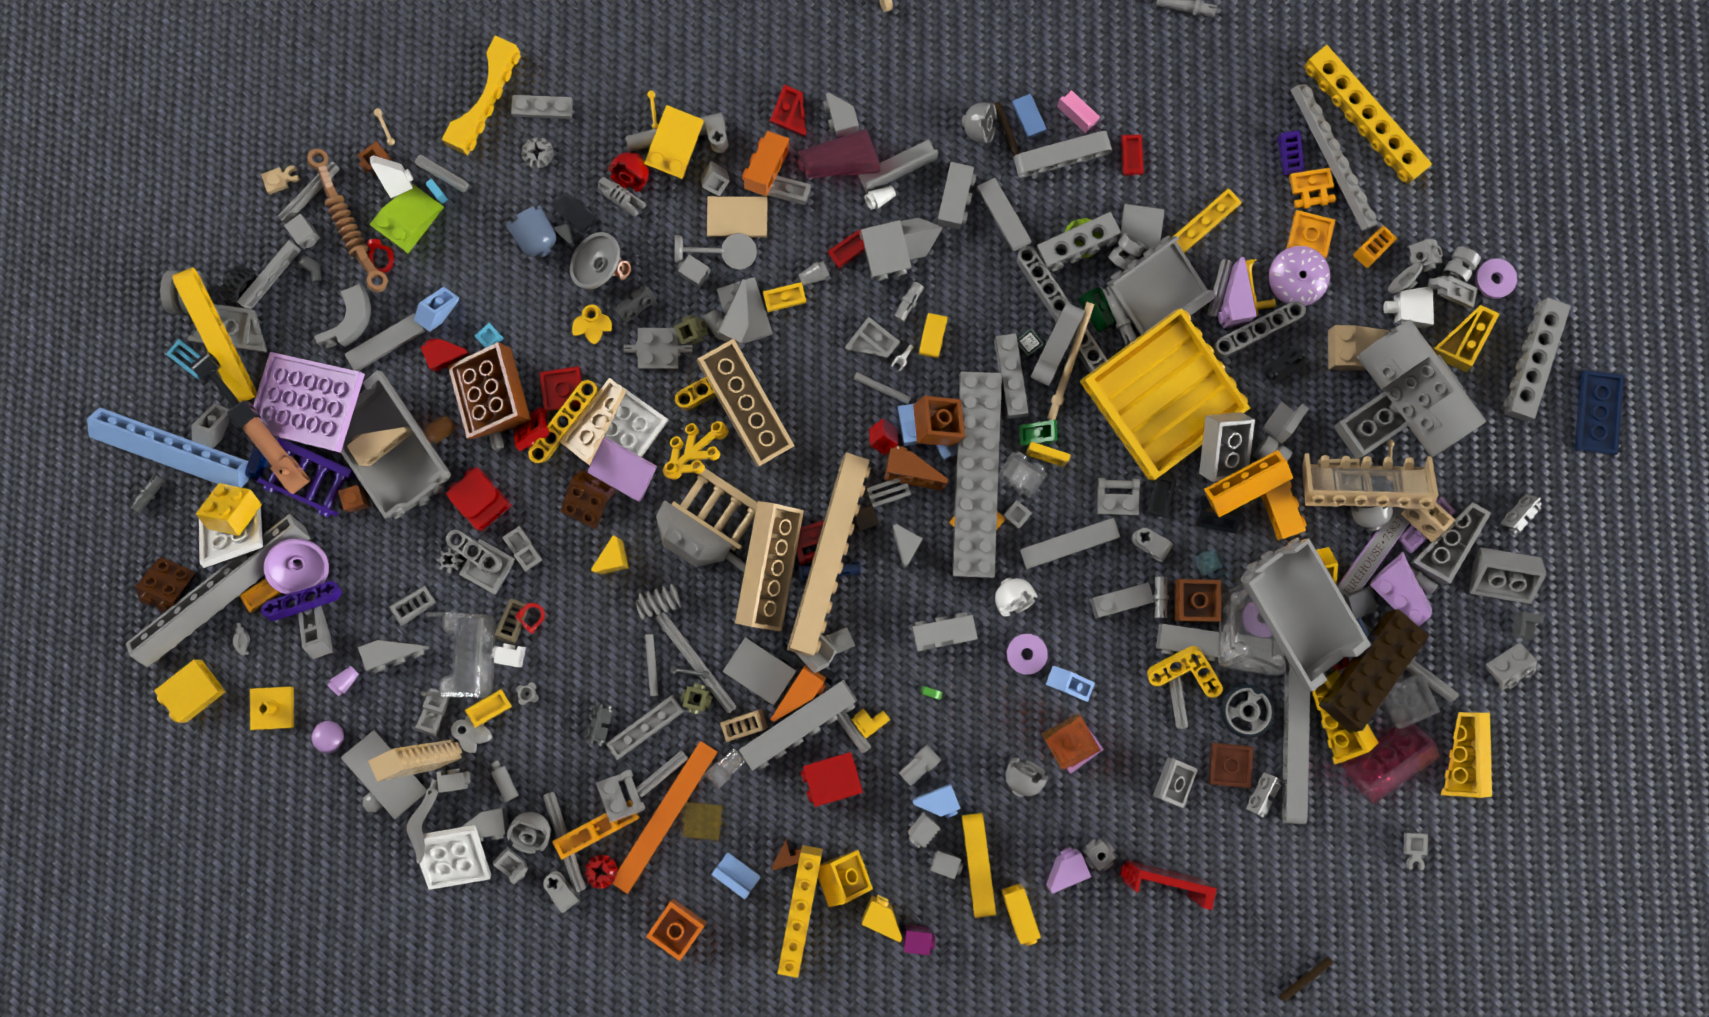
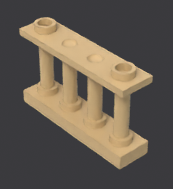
M705 468L696 477L697 481L681 505L674 501L671 505L731 543V550L735 551L737 548L741 551L743 547L738 542L755 518L757 502ZM709 481L715 485L713 488L714 492L698 516H695L687 509L703 485ZM726 492L732 496L730 499L731 503L716 525L712 527L704 522L721 494L724 495ZM744 504L748 507V513L730 539L721 531L736 508Z

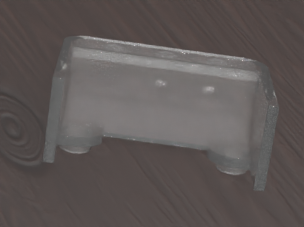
M426 612L425 617H443L442 626L444 631L448 634L456 635L453 675L444 676L440 680L439 692L421 691V696H489L493 690L494 658H492V651L495 646L494 634L496 632L494 617L484 614Z

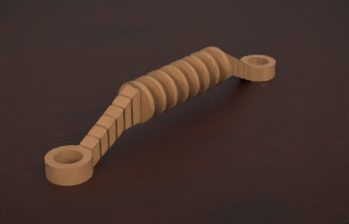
M313 149L308 153L307 162L312 169L317 170L327 196L325 206L330 208L328 212L330 215H333L332 220L336 222V228L340 229L338 232L339 235L343 236L342 241L346 243V249H351L348 252L350 257H355L368 274L367 287L373 292H382L387 287V276L375 268L366 254L368 246L362 245L365 240L364 238H359L362 234L360 231H356L358 226L353 224L355 220L353 217H350L351 211L346 210L348 205L343 203L345 201L344 197L337 194L331 182L332 180L327 171V153L322 149ZM320 156L323 158V162L316 163L312 158ZM377 277L380 278L383 281V283L377 286L374 285L371 282V280Z

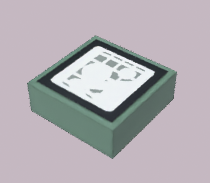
M1032 329L1017 339L1018 347L1027 357L1043 346V342Z

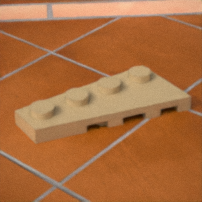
M609 378L559 442L590 465L626 390Z

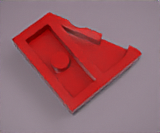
M784 84L769 123L805 137L803 92Z

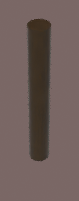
M996 102L994 105L997 118L1014 157L1020 153V150L1000 102Z
M1326 957L1279 995L1280 998L1286 1002L1333 964L1332 960Z

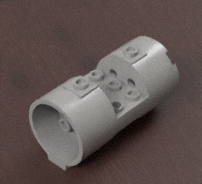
M1411 320L1402 323L1395 330L1381 337L1357 356L1379 388L1386 393L1407 421L1408 427L1431 458L1486 422V419Z

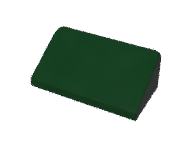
M1100 287L1086 292L1079 298L1083 308H1085L1087 302L1095 304L1090 320L1097 332H1101L1116 324L1108 301Z

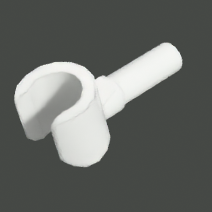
M909 345L901 356L899 355L892 362V367L895 363H898L901 366L898 371H901L907 363V356L914 347Z

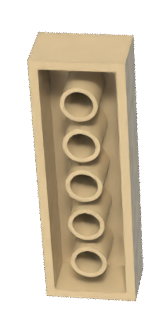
M734 338L696 360L756 466H761L794 447L792 440Z
M758 501L735 620L736 624L782 631L804 510Z

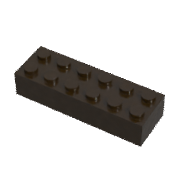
M1399 609L1385 612L1367 637L1371 646L1359 656L1351 659L1319 706L1349 733L1363 731L1429 635Z

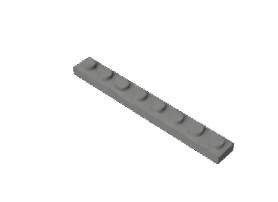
M1307 84L1295 86L1291 89V92L1362 230L1376 226L1378 224L1376 215L1370 209L1367 197L1361 191L1358 179L1352 173L1347 158L1343 156L1340 144L1331 132L1330 124L1326 122L1322 115V109L1316 103L1312 89Z

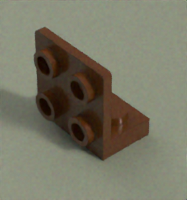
M581 469L571 479L560 511L595 529L598 527L607 501L615 494L616 489Z

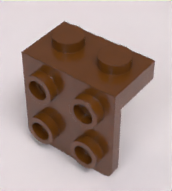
M163 557L158 558L135 586L138 599L143 604L155 606L164 613L178 602L179 596L194 579L195 573Z

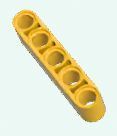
M585 380L577 386L548 424L549 433L553 432L556 435V441L551 444L547 437L538 438L528 452L529 459L532 462L544 463L549 460L561 444L559 441L599 392V387L595 382ZM588 384H591L593 387V392L590 395L584 393V387ZM578 400L581 408L575 412L572 409V403ZM563 416L568 418V425L564 428L559 423ZM539 448L544 452V456L540 460L535 456V452Z
M983 814L962 815L975 918L996 916Z

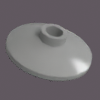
M1416 263L1405 269L1393 280L1388 291L1396 293L1405 288L1407 290L1412 289L1417 284L1416 279L1423 265Z

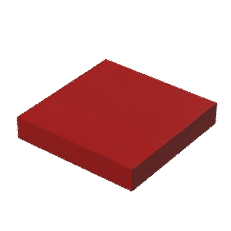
M579 366L539 372L543 403L546 411H559L582 382ZM578 400L572 403V408L581 407Z

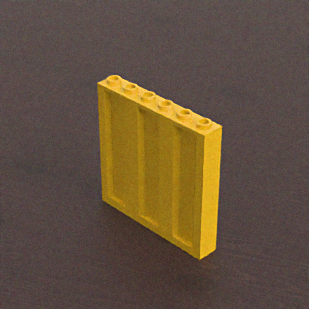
M1182 308L1174 310L1080 380L1084 389L1148 480H1156L1203 444L1206 415L1245 413L1250 409L1246 396L1238 391L1235 380L1227 375L1224 364L1216 359L1213 354V348L1208 343H1205L1202 338V332L1199 328L1194 327L1190 321L1189 313Z

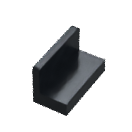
M1201 496L1196 526L1236 534L1242 519L1241 506L1219 517L1211 507L1207 496Z

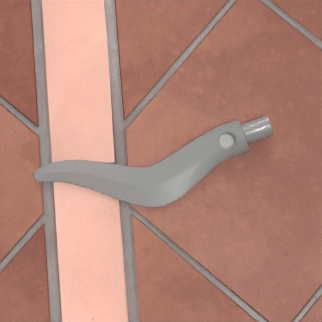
M436 779L432 780L423 802L407 824V833L416 851V862L418 864L422 862L425 853L422 824L438 795Z

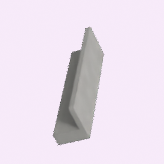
M928 139L859 173L858 178L866 193H868V191L875 190L938 158V150L933 149Z

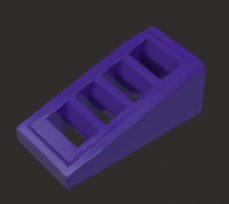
M1300 130L1281 133L1277 140L1283 175L1288 176L1292 173L1304 172ZM1287 148H1295V150L1287 151ZM1289 156H1296L1295 159H1287ZM1297 163L1298 167L1288 168L1289 164Z

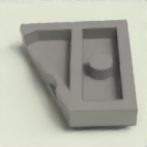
M868 317L845 348L889 358L900 344V341Z

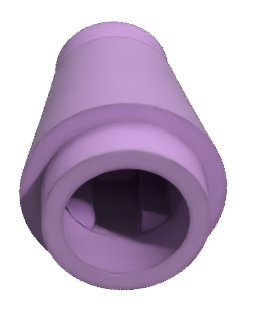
M350 666L330 679L331 682L328 684V687L338 696L342 693L345 694L359 673Z

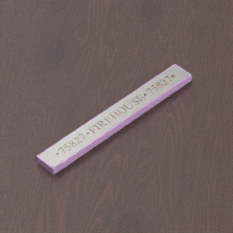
M1393 508V515L1390 521L1375 532L1341 579L1337 587L1344 599L1345 596L1363 589L1410 522L1401 515L1406 508Z

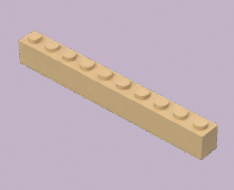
M846 453L842 457L787 650L809 657L819 652L821 641H818L820 633H824L827 625L824 619L826 613L829 614L832 607V602L830 601L831 594L836 592L838 582H835L837 574H841L844 564L841 562L843 555H846L849 543H846L848 535H852L855 524H852L853 517L857 516L860 505L857 504L859 497L862 498L864 494V478H868L871 467L868 466L870 461L868 459Z
M452 739L394 748L368 760L377 782L440 769L461 759L460 753H462L459 743Z

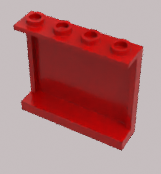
M1126 860L1125 865L1122 864L1120 877H1122V881L1135 892H1139L1141 879L1186 889L1188 890V898L1205 909H1213L1217 888L1198 877Z

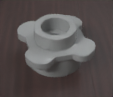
M531 682L526 686H517L516 692L518 693L519 704L526 705L527 702L538 701L539 696L535 691V683Z

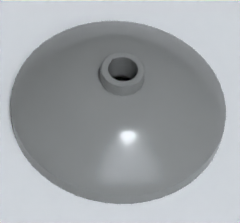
M598 232L588 236L578 245L570 262V275L577 286L583 289H594L603 285L612 277L617 269L620 258V248L617 240L608 233Z

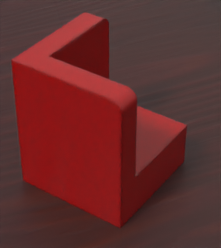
M882 418L869 429L870 446L881 454L886 455L890 452L891 448L898 446L897 427Z

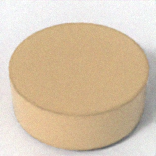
M879 0L884 12L892 10V0Z

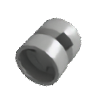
M1124 233L1118 241L1119 246L1114 247L1108 257L1117 266L1126 270L1128 268L1127 264L1135 260V257H1140L1146 246L1131 234Z
M1457 247L1451 256L1452 261L1447 263L1442 274L1444 276H1452L1467 283L1472 275V271L1479 264L1481 257L1467 247Z
M1268 435L1256 449L1253 457L1260 460L1278 450L1288 461L1292 451L1283 445L1278 447V441Z

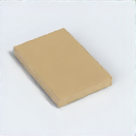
M708 196L707 237H729L732 234L741 233L749 237L767 238L768 198Z

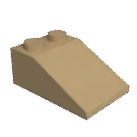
M1356 325L1333 326L1328 330L1329 370H1366L1357 356L1390 330Z

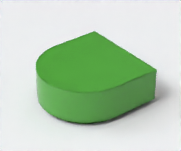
M922 686L920 691L922 695L939 700L943 694L941 691Z

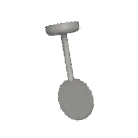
M732 234L726 238L722 248L683 247V237L675 235V263L682 261L683 252L722 253L725 263L734 269H745L752 265L756 259V244L745 234Z

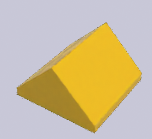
M613 535L591 568V571L602 575L628 569L623 540Z

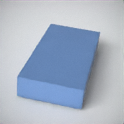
M1031 93L1012 101V105L1027 138L1046 131L1045 124Z

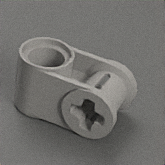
M1148 528L1137 530L1132 535L1133 544L1159 562L1165 560L1174 545L1168 539ZM1145 534L1144 538L1146 539V541L1142 542V537L1140 535Z
M553 871L544 879V888L560 912L564 913L580 901L577 892H574L573 887L561 872ZM557 878L559 881L557 885H551L550 882L552 881V879L554 880Z

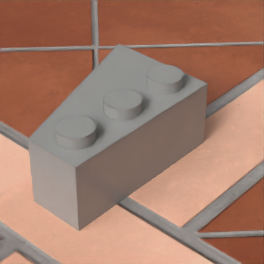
M967 612L955 614L956 618L948 619L947 616L935 618L936 622L927 623V620L915 622L916 626L912 627L916 652L977 640L973 615L968 616Z

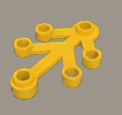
M714 422L711 425V431L695 444L699 428L694 423L688 424L685 428V432L688 434L685 452L680 458V449L684 446V442L678 436L670 440V445L673 449L670 461L663 468L665 477L675 480L682 473H702L705 466L700 460H717L720 457V451L714 446L708 448L707 451L701 450L715 438L719 440L724 439L729 433L728 427L723 422ZM689 460H695L691 465H685Z

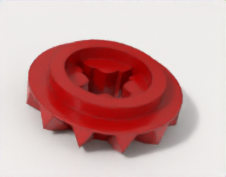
M597 855L590 858L589 863L585 865L586 872L584 875L588 880L587 883L591 884L594 888H607L616 879V863L607 855ZM603 866L602 870L607 875H600L598 878V872L594 868H601Z

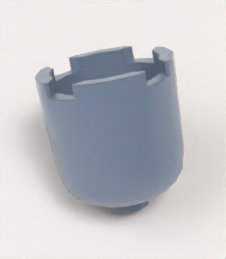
M538 206L537 210L534 207L524 210L516 215L518 220L513 223L509 221L506 224L507 229L526 255H540L544 257L552 252L550 248L556 242V234L541 206Z

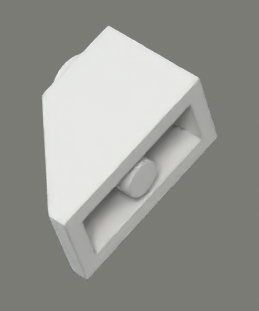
M377 156L370 157V164L390 198L412 189L411 181L414 179L408 169L405 170L402 164Z

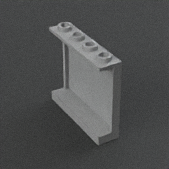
M1166 236L1159 241L1160 245L1155 249L1152 247L1143 253L1144 257L1140 260L1135 259L1127 264L1128 268L1126 270L1113 274L1110 277L1112 280L1107 283L1140 336L1174 310L1182 308L1191 316L1216 297L1213 290H1207L1177 243V240L1180 239L1178 236Z

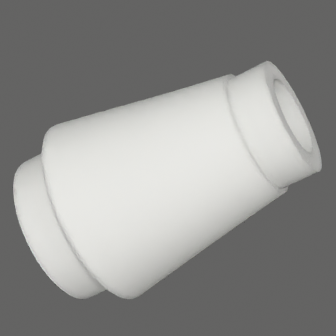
M892 186L871 190L865 195V201L871 210H877L895 197L896 193Z

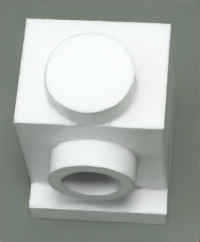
M505 643L503 647L494 646L492 651L493 663L522 667L526 647L518 646L516 650V645Z

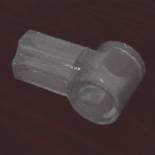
M733 748L704 775L719 789L746 760L738 750Z

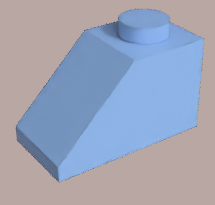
M442 287L419 303L414 321L429 332L443 323L459 301V297L445 287Z
M914 404L897 406L904 446L921 444L917 443Z
M1056 666L1052 667L1046 682L1047 686L1087 702L1095 684L1082 676Z
M951 784L912 799L914 805L941 817L944 815L946 818L958 814L957 810L961 809Z

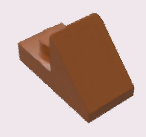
M786 839L772 865V870L799 863L802 847L795 849V853L791 854L788 840Z

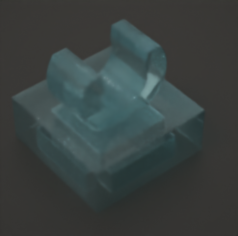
M1214 549L1194 557L1202 576L1222 568Z

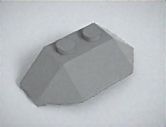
M667 501L662 503L656 518L664 547L695 567L721 562L726 559L732 547L731 543Z

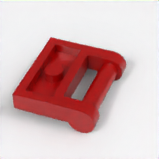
M537 408L529 414L531 421L514 428L515 447L519 451L531 447L538 438H546L549 435V428L546 426L547 411L545 408ZM538 421V427L535 428V422Z
M824 521L801 527L796 551L800 564L805 565L806 562L813 560L815 551L803 554L802 549L818 544Z

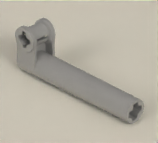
M722 112L699 117L704 120L699 136L708 134L712 150L715 153H724L728 149L729 143ZM657 128L626 136L629 151L649 148Z

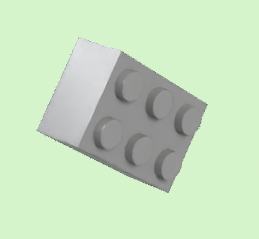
M1242 412L1206 415L1199 474L1215 482L1248 466L1250 463L1255 419Z

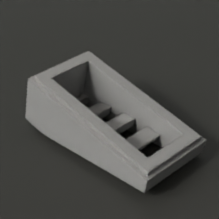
M423 586L389 608L400 626H403L434 605L436 601L426 586ZM422 593H423L424 597L426 598V600L428 601V602L425 603V604H424V602L422 601V599H421L420 596H419V595H421ZM416 598V600L420 604L419 608L415 606V604L412 601L413 599ZM409 603V605L413 609L412 612H409V610L405 606L406 604ZM400 608H402L406 614L404 617H402V615L398 611Z

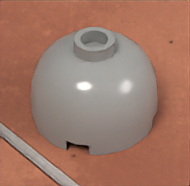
M988 102L974 104L968 109L966 115L962 117V127L965 128V132L970 139L979 143H990L996 130V127H992L993 120H997L995 105Z
M1350 506L1355 522L1371 531L1381 529V526L1387 524L1393 515V507Z
M1012 758L1005 773L1006 782L1012 789V792L1019 797L1038 794L1049 778L1044 776L1045 770L1031 761L1026 760L1025 763L1019 762L1020 758Z
M524 812L515 817L509 826L507 838L508 840L511 839L513 842L512 846L515 849L533 854L536 850L541 849L543 851L546 848L550 839L551 828L544 816L535 812Z

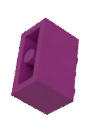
M905 924L904 952L930 955V949L934 950L935 937L934 933L931 932V928Z

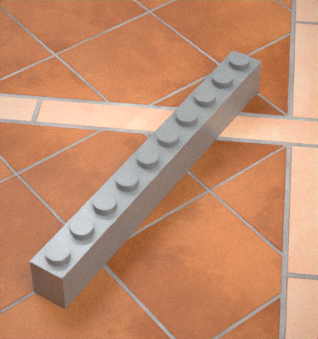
M288 514L262 535V548L231 559L126 643L129 655L147 668L158 661L161 656L170 649H173L180 641L191 635L195 629L206 623L209 618L222 610L228 603L240 596L243 591L264 576V561L271 548L288 539L309 540L310 536L306 528Z

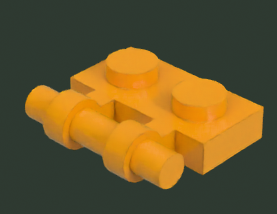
M1330 168L1290 174L1292 194H1301V199L1294 200L1295 208L1302 207L1306 209L1312 205L1319 204L1320 206H1325L1336 201L1335 194H1327V190L1334 187ZM1318 191V197L1310 198V192Z

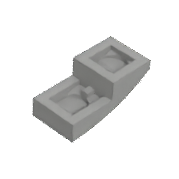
M520 525L502 537L525 572L542 561L541 556Z
M430 688L422 706V714L415 727L416 731L436 737L449 702L450 694Z

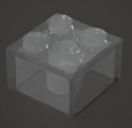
M1012 452L998 473V479L1031 499L1047 476V473L1044 472L1045 468L1038 463L1033 465L1027 461L1028 457L1020 452Z
M1415 673L1397 681L1383 701L1395 728L1407 727L1440 712L1422 673Z

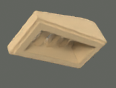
M762 709L720 722L726 742L768 728ZM746 718H748V721H749V724H750V727H751L750 730L748 729V726H747V723H746V720H745ZM737 721H740L743 730L742 733L740 732ZM732 723L736 735H732L729 724Z

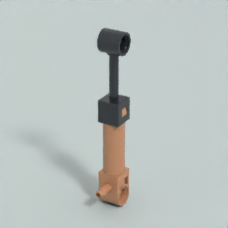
M206 352L190 364L194 372L201 379L205 380L210 377L233 408L227 414L239 429L245 431L272 466L270 469L291 494L296 493L310 482L309 477L296 460L286 453L260 418L262 417L249 401L243 400L239 402L220 378L217 371L221 368V364L210 352Z

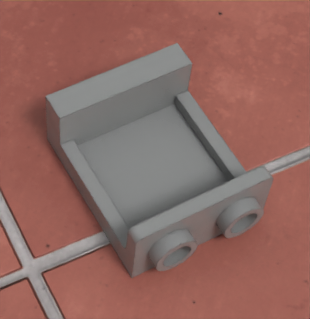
M900 220L860 230L859 233L864 243L871 279L876 278V281L888 279L890 274L895 273L896 276L908 274L907 270H910L912 267Z

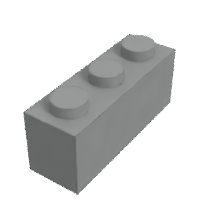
M954 162L950 163L937 225L960 230L961 224H966L968 212H964L965 206L970 205L972 193H969L970 186H974L977 175L973 174L974 167Z

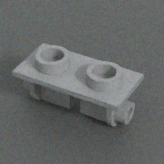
M1525 494L1518 501L1517 505L1506 514L1500 525L1510 527L1509 532L1513 535L1520 533L1528 524L1524 517L1526 516L1531 520L1540 511L1542 504L1539 500L1541 498Z
M1264 772L1258 781L1253 795L1249 799L1246 809L1262 818L1265 814L1267 815L1272 805V801L1267 798L1268 796L1275 798L1281 787V780Z

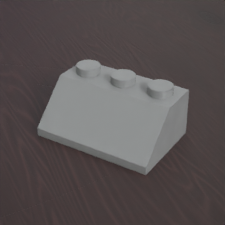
M1480 547L1473 561L1469 592L1475 595L1531 604L1547 574L1542 558Z

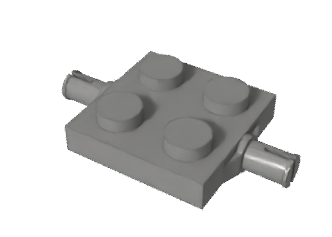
M638 328L636 345L624 344V348H632L624 349V353H636L638 369H679L681 353H693V349H685L693 348L692 344L681 345L675 328Z

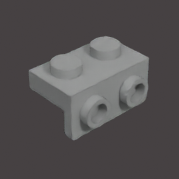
M1518 643L1487 663L1486 669L1499 682V688L1503 691L1506 688H1513L1523 677L1528 678L1536 671L1537 660L1521 643Z

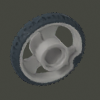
M1251 684L1238 685L1229 690L1224 696L1220 707L1221 718L1226 728L1233 734L1243 738H1254L1264 734L1270 728L1275 716L1274 703L1269 694L1262 688ZM1247 691V701L1239 702L1235 708L1229 705L1235 695ZM1260 698L1263 699L1267 708L1265 721L1258 718L1260 716V707L1256 702ZM1247 705L1252 709V713L1248 717L1243 713V709ZM1237 717L1242 721L1250 722L1252 731H1244L1237 728L1231 720Z

